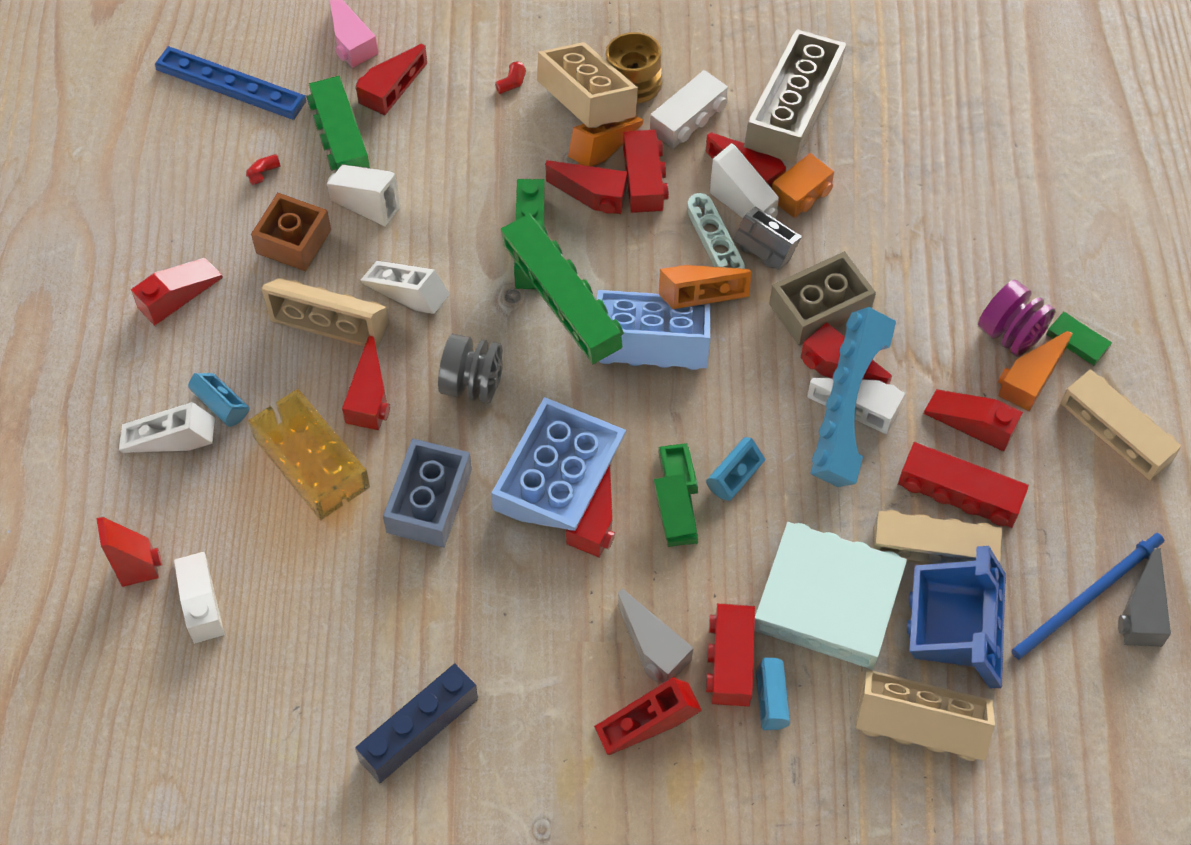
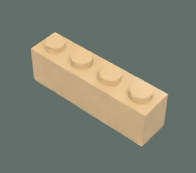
M1091 369L1067 388L1060 403L1150 481L1175 459L1182 447L1171 434L1162 430L1153 422L1150 416L1142 413L1131 404L1126 396L1118 393L1102 376L1097 375Z
M895 510L878 511L874 524L872 548L882 552H894L901 558L907 559L906 562L926 565L976 561L977 546H990L1000 563L1002 528L993 527L988 523L970 524L963 523L958 519H935L924 514L906 515Z

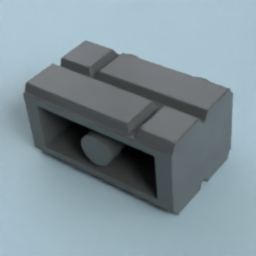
M755 206L743 217L733 240L740 244V248L743 251L760 257L767 267L780 270L790 261L802 236Z

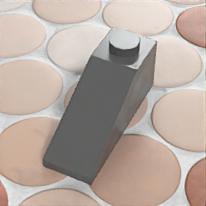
M1154 548L1148 557L1122 615L1119 616L1118 630L1119 633L1123 634L1124 645L1162 647L1171 635L1161 548Z

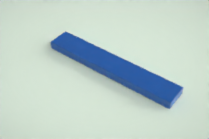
M170 46L165 49L155 63L157 71L295 120L307 102L306 95Z

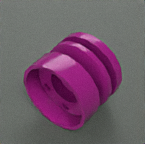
M1012 280L992 298L980 316L977 325L979 329L992 339H996L1005 333L1001 341L1004 348L1011 347V353L1016 357H1020L1041 339L1056 311L1050 304L1043 306L1044 300L1042 298H1036L1028 304L1032 295L1031 290L1018 280Z

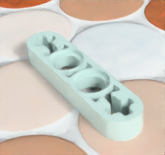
M702 193L692 195L688 200L687 213L713 266L727 268V262L730 261L729 265L731 268L745 269L744 262L711 198ZM696 205H699L701 208H704V216H702L700 208L695 207ZM713 224L718 229L714 232H707L703 229V226ZM717 245H724L728 248V251L726 253H717L713 248Z

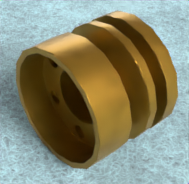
M628 32L613 38L606 47V61L638 87L637 104L647 102L657 96L662 86L661 47L658 41L651 35L641 32Z

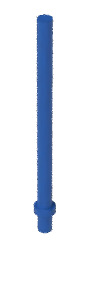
M1155 533L1148 540L1140 541L1132 553L1011 650L1013 656L1018 660L1023 658L1144 558L1148 559L1153 549L1158 548L1165 542L1163 536Z

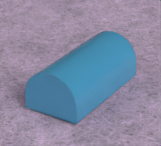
M194 373L191 377L188 388L228 427L237 425L245 418L250 410L249 406L214 373Z
M744 437L706 480L709 489L719 498L731 501L766 460L752 438Z
M763 658L756 669L761 728L763 730L783 729L790 725L784 662L778 658Z

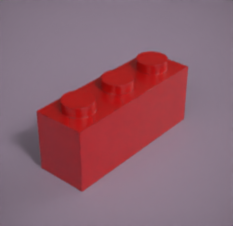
M656 129L624 131L623 153L625 170L627 172L630 213L663 211L664 200L669 199L668 183H663L662 178H666L665 162H660L659 158L663 157L662 140H657Z
M717 603L716 614H710L709 633L714 634V644L708 643L707 663H713V673H707L706 692L712 693L711 704L750 707L753 691L755 606Z

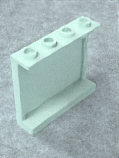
M787 522L755 616L754 631L873 670L907 559L901 558L898 554L891 551L882 552L870 548L863 542H851L841 539L834 533H822L813 530L802 523L794 524Z

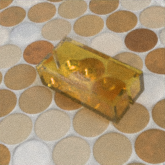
M298 388L276 402L280 420L282 421L280 424H278L274 409L271 406L248 420L255 441L320 521L342 507V499L345 498L349 502L370 488L365 467Z

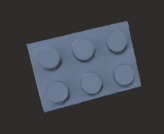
M412 438L383 515L386 533L445 548L472 471L470 452Z

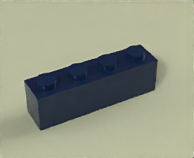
M454 663L355 747L359 762L379 783H382L478 700L476 684Z

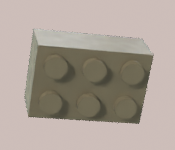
M844 251L773 284L769 305L800 346L826 322L836 329L847 323L852 312L867 307L872 308L876 292Z

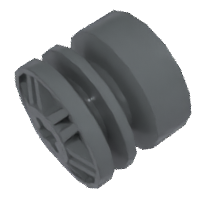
M452 333L445 344L438 375L439 393L459 398L463 394L465 387L468 386V398L475 401L480 395V401L489 404L501 379L503 368L502 344L493 342L488 348L487 340H481L476 350L473 351V340L471 337Z

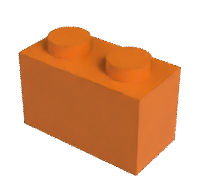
M809 153L773 182L772 190L779 197L778 206L793 218L797 217L801 212H807L821 196H827L832 190L834 171L813 154Z

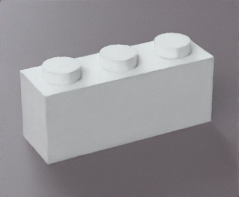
M703 70L650 114V130L656 129L657 137L674 149L681 142L687 141L698 127H703L711 116L725 108L728 101V86Z

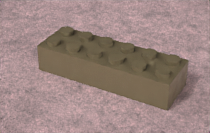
M798 29L795 30L748 121L744 143L745 148L796 163L841 70L846 43Z

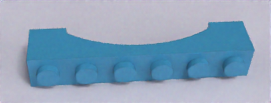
M871 307L852 312L847 320V331L844 342L840 347L839 363L833 375L834 382L831 394L826 402L827 410L824 421L819 429L820 437L817 449L812 457L813 464L810 474L836 487L857 483L863 456L858 453L854 422L857 395L863 376L874 356L880 350L890 348L896 325L895 320Z

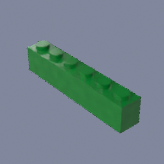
M529 213L500 229L503 246L592 365L623 348L621 336L624 332L620 323L608 316V310L603 301L595 299L587 280L579 278L575 265L570 259L566 260L562 256L563 253L556 240L551 241L549 239L547 230L541 221L536 222Z

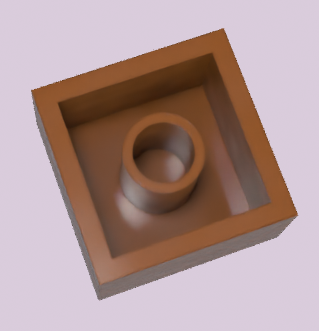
M277 192L251 233L256 254L306 272L331 232L328 210Z

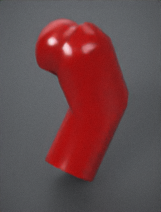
M512 62L509 65L507 78L495 82V87L499 94L522 85L526 74V68L522 62Z
M277 154L256 160L246 170V177H249L251 185L263 182V172L281 167Z

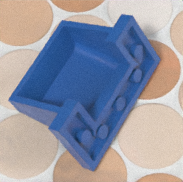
M977 546L976 561L915 565L913 591L909 593L912 617L907 622V633L910 638L909 651L915 659L975 667L989 689L1002 688L1006 573L990 546Z

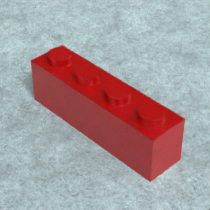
M913 442L897 484L909 492L921 493L933 498L938 503L950 504L962 509L967 514L978 515L991 520V522L998 526L1013 528L1029 484L917 442Z

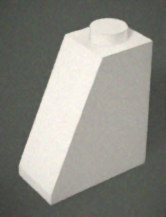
M731 143L713 158L710 194L742 218L755 206L774 219L776 218L779 197L735 145Z
M342 165L328 179L327 187L330 201L386 227L400 209L396 175L391 171Z

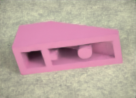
M330 0L337 43L335 51L338 57L354 68L378 54L376 36L343 0Z

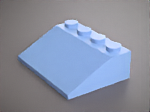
M598 290L597 300L601 299L608 310V316L612 320L616 319L624 332L621 336L623 348L600 360V363H628L632 366L647 364L657 365L662 368L677 366L686 367L691 370L708 368L710 303L672 309L659 294Z
M544 397L491 493L493 510L521 522L575 531L623 440L626 430Z

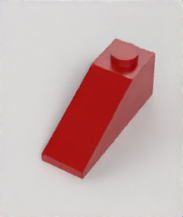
M419 44L370 68L356 83L355 89L357 91L358 103L385 116L427 65L426 45Z
M712 132L707 134L705 152L712 159L732 143L771 189L773 182L786 172L787 167L779 158L745 148L743 142Z
M546 160V182L595 211H602L607 214L622 213L627 189L626 171Z
M206 258L153 273L130 290L137 308L155 326L218 282L223 276Z
M826 322L803 342L800 358L808 368L816 370L822 376L833 378L841 355L840 347L844 342L845 336ZM872 359L862 380H878L885 384H890L892 375Z
M368 336L342 406V411L346 424L379 431L382 421L388 419L390 404L386 400L375 339L373 336Z
M936 389L923 414L1004 452L1023 412L996 399Z
M610 465L576 530H566L567 545L600 558L604 548L609 550L615 538V532L612 531Z
M105 517L96 518L101 548L122 587L159 578L157 567L162 566L159 548L153 549L148 537Z
M672 677L594 727L607 755H612L677 727L701 712L702 709L689 683Z

